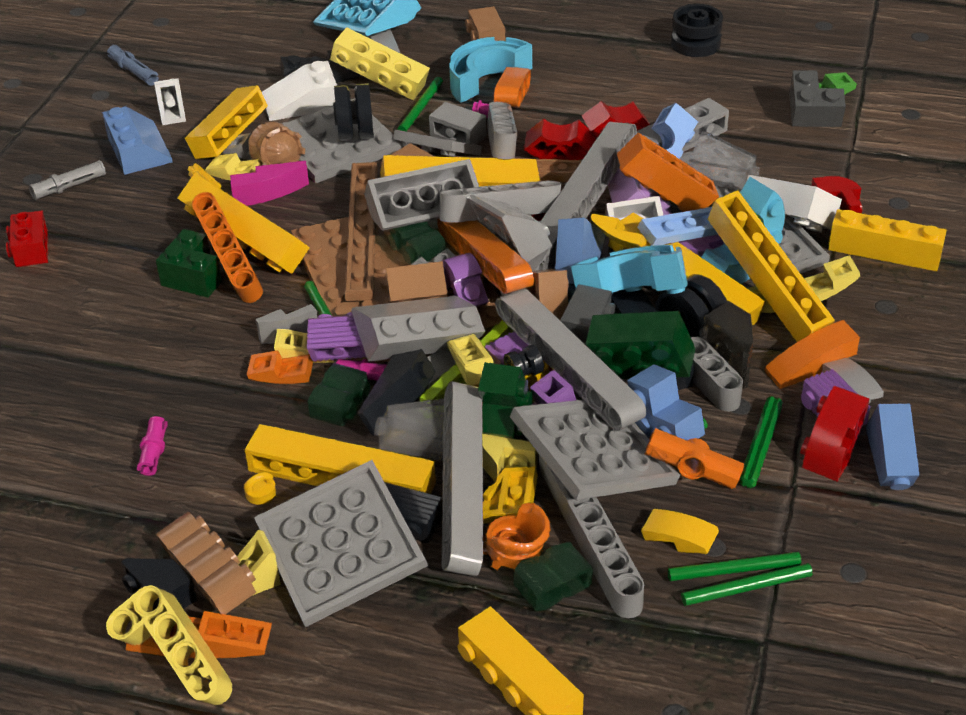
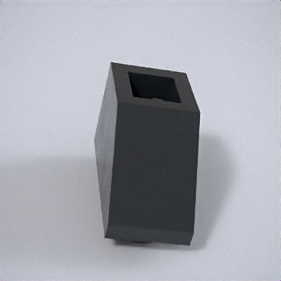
M126 558L121 561L124 571L122 582L129 593L133 594L144 586L152 585L173 594L183 609L197 601L192 578L173 559ZM159 598L153 604V611L158 607Z

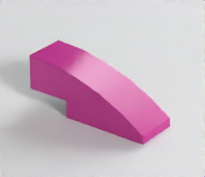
M306 161L255 166L256 172L230 175L232 196L246 206L285 196L309 184Z

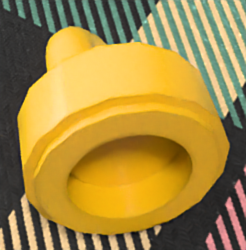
M261 472L255 474L245 482L244 492L246 500L255 505H263L274 499L276 496V485L271 473Z

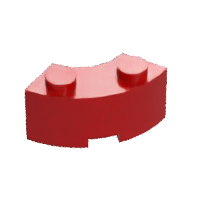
M600 101L582 115L590 132L597 138L608 122L635 124L637 131L650 125L647 118L634 102L625 106L612 107Z
M543 118L526 132L524 150L539 159L580 160L586 156L596 141V136L580 120L571 124L558 125Z
M833 386L828 397L823 395L820 398L816 412L819 413L811 436L805 438L800 453L805 455L802 468L838 482L850 462L855 442L866 421L870 398L837 386Z

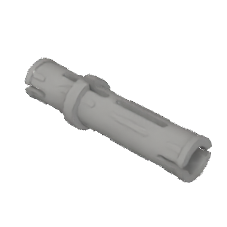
M98 160L60 175L52 174L49 176V179L30 184L29 191L35 200L53 193L58 195L64 189L100 176H105L106 170L102 161Z

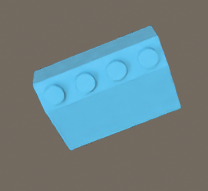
M334 0L313 23L317 26L344 31L347 27L359 34L369 36L408 23L414 19L421 6L417 0Z

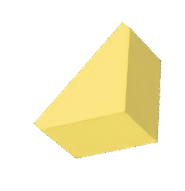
M258 530L237 556L240 561L238 565L241 566L245 563L256 578L252 583L256 590L255 594L281 585L275 553L264 531Z

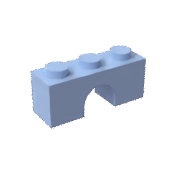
M674 103L661 111L652 129L660 136L662 148L680 159L683 154L682 148L694 136L695 132L693 130L698 121L681 106Z

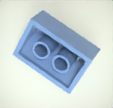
M126 106L121 108L115 107L109 111L102 112L108 139L124 175L173 163L172 157L153 120Z

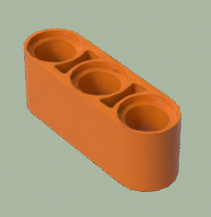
M506 67L496 84L494 102H505L513 108H519L530 86L531 70L528 68Z

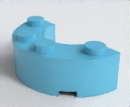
M486 37L460 46L452 53L449 63L452 95L457 101L462 103L479 95V78L494 73L503 74L506 67L528 68L531 70L532 44L506 37V41H495V37Z
M749 177L740 194L776 242L780 244L783 238L782 230L785 220L783 201L778 193ZM725 243L715 249H706L701 257L740 284L750 279Z
M651 245L610 252L609 257L598 260L595 256L571 266L575 289L580 284L609 290L613 293L626 289V292L641 290L642 286H652V289H656V291L667 290L668 294H676L685 291V287L688 284L681 247H676V251H674L673 245Z

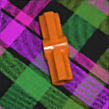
M657 428L653 430L644 453L678 467L681 475L693 480L703 477L731 489L736 487L744 468V463L710 450L709 445L702 439L691 438L684 440Z

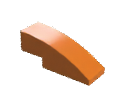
M844 320L838 321L808 335L789 347L766 365L764 371L779 389L797 384L806 378L809 379L811 376L815 377L816 374L820 375L823 372L822 364L857 355L860 337Z

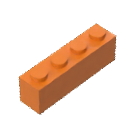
M639 132L617 153L620 163L619 168L625 176L629 178L631 176L634 177L643 187L648 190L653 189L662 199L672 201L683 212L708 208L719 198L713 180Z

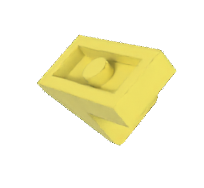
M482 434L483 468L494 482H496L497 476L504 468L532 466L537 468L538 452L529 441Z

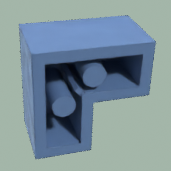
M653 364L627 380L628 386L645 404V418L635 423L648 438H650L655 428L684 440L691 438L699 439L705 435L702 409L679 399L675 372Z

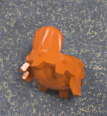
M528 502L521 505L517 515L502 516L495 519L487 526V532L483 535V555L488 554L493 560L491 567L497 571L501 566L514 569V575H522L523 569L529 565L536 569L540 565L543 544L549 538V532L551 531L550 521L545 511L537 504Z

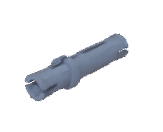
M112 45L108 48V57L116 61L120 68L129 70L150 86L158 81V73L135 59L131 52L124 51L117 45Z

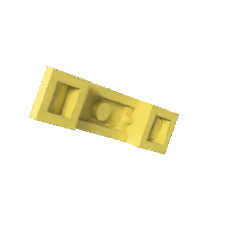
M849 255L824 263L823 273L804 279L820 301H823L855 282L860 277V272ZM756 286L747 288L765 300L761 313H775Z

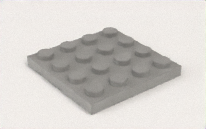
M333 106L325 107L318 112L306 114L298 119L282 123L291 131L298 132L302 136L300 138L301 146L306 149L305 155H301L299 161H306L308 176L315 183L351 171L352 163L375 162L383 159V155H391L403 148L402 142L394 140V135L373 115V139H361L358 134V124H353V139L339 141Z
M584 400L514 407L510 415L513 422L575 500L676 485L680 474L671 464L644 454L649 438L636 423L620 431H615Z
M373 460L254 517L259 529L264 531L275 553L277 568L305 627L428 566L422 551Z

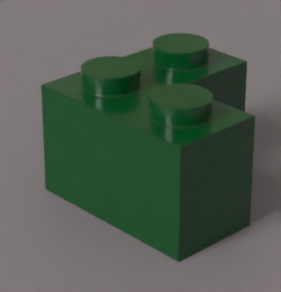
M183 229L156 259L161 286L209 298L222 282L218 257L210 254L207 234Z
M484 362L478 387V393L483 402L482 434L517 440L524 438V434L510 418L514 407L532 405L533 393L529 391L528 379H525L521 367Z

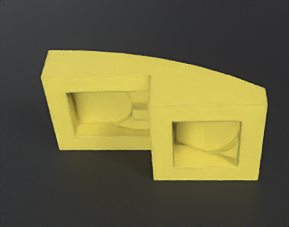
M237 153L225 154L215 157L205 170L212 176L231 181L230 175L256 172L255 166H262V162L259 159L240 161Z

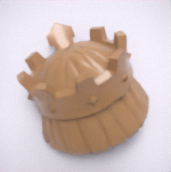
M275 121L259 125L252 132L248 141L251 159H259L262 162V166L297 162L301 155H305L306 148L301 146L300 138L302 136L298 132H293L287 126Z

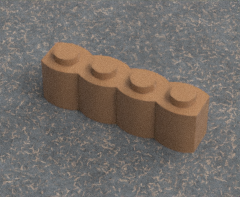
M186 512L155 535L166 553L192 578L194 585L215 610L221 615L227 614L256 593L252 585L256 578L245 563L241 566L238 565L240 561L230 547L225 550L223 549L225 545L215 531L210 534L208 533L210 528L200 515L195 518L190 512Z

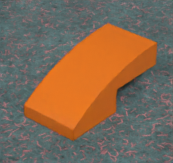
M278 350L251 355L246 375L248 379L266 383H306L310 381L313 361L310 354L282 359Z

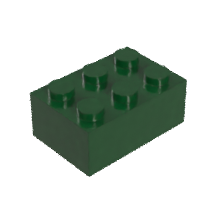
M679 311L593 315L585 343L620 379H630L653 364L675 372L676 378L690 377L695 353V346Z

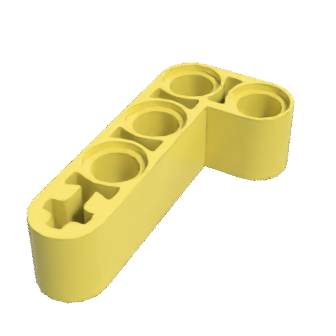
M152 585L144 586L110 614L106 622L108 634L114 639L131 645H140L152 636L194 699L212 705H221L228 700L232 692L230 678L173 594ZM159 598L158 607L153 611V604ZM132 620L131 629L126 633L127 624ZM177 624L176 634L170 638L171 629ZM195 651V660L189 666V656Z

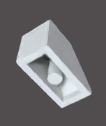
M179 79L154 82L162 125L186 122Z

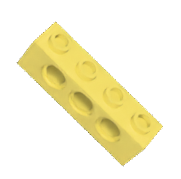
M347 27L335 40L330 58L331 61L413 101L425 86L430 69Z

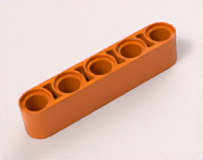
M209 192L199 193L194 197L192 207L240 299L246 303L256 302L263 294L261 283L214 195Z

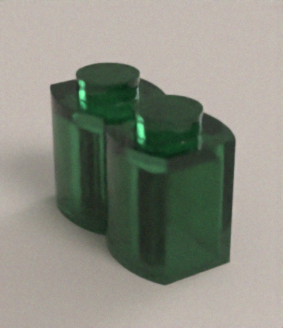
M427 221L390 229V235L388 236L390 246L393 250L401 253L408 264L414 263L421 257L428 262L446 249V243L442 235L436 229L431 228Z
M336 363L332 364L325 373L322 382L314 388L308 399L310 417L339 426L345 425L348 419H352L355 416L357 405L362 399H366L370 392L367 372Z
M570 542L553 545L542 556L526 558L514 569V586L535 611H543L554 606L564 597H571L592 584L593 567Z

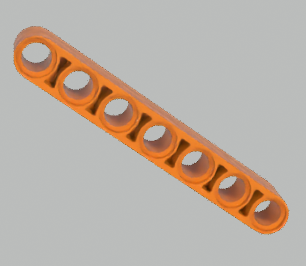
M440 218L437 219L438 229L442 238L460 255L465 253L473 254L481 268L482 275L503 294L534 285L533 272L528 262L479 221L451 223L443 222Z

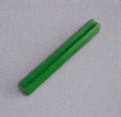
M769 396L766 399L740 476L739 483L743 487L753 488L757 484L782 409L783 402L779 397Z

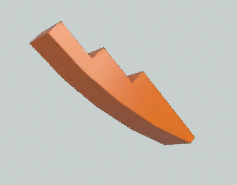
M204 611L202 618L188 616L216 658L265 655L272 623L226 614L221 615L220 613ZM177 624L171 629L170 638L176 634ZM152 636L140 645L126 643V651L164 656ZM195 651L191 653L189 658H195Z

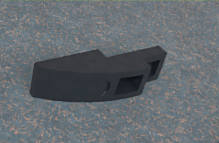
M327 50L326 58L318 56L304 58L296 55L280 57V68L283 77L315 61L329 62L336 83L351 80L362 75L331 61V50Z

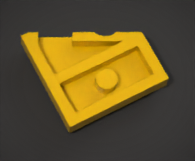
M536 466L511 467L502 470L497 476L496 482L483 493V524L491 523L502 516L517 515L518 509L522 504L534 502L538 477Z

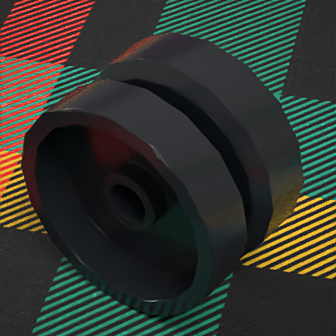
M688 4L674 11L671 45L677 53L689 57H706L715 54L720 49L721 30L723 27L721 11L705 4Z
M369 83L356 84L354 88L355 100L350 101V91L347 85L334 86L335 102H333L335 126L337 125L339 141L353 139V124H358V134L361 139L374 138Z
M692 274L687 277L688 284L685 287V291L676 294H668L665 291L659 295L656 301V310L658 312L679 311L690 337H699L706 341L710 336L727 326L730 320V309L721 289L711 279L703 275Z

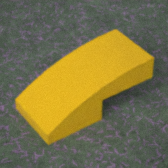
M598 214L591 215V220L595 225L618 244L627 248L648 246L649 242L642 234L624 231L625 226L618 218Z
M653 509L641 532L644 539L648 541L674 542L678 552L708 554L719 530L717 526L694 516L675 511Z

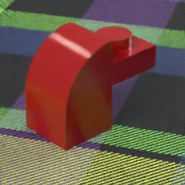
M840 176L812 178L811 186H816L842 199L839 209L862 213L860 201L861 187L856 182Z

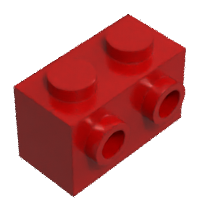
M43 210L20 212L11 215L10 226H6L9 240L6 242L8 257H13L16 267L48 263V229Z

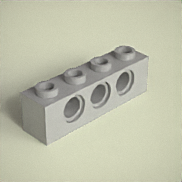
M710 98L685 108L684 110L695 118L698 123L693 130L695 132L694 136L689 142L685 143L682 150L684 152L726 132L729 110ZM653 124L637 131V133L639 132L662 147L660 136L652 129Z

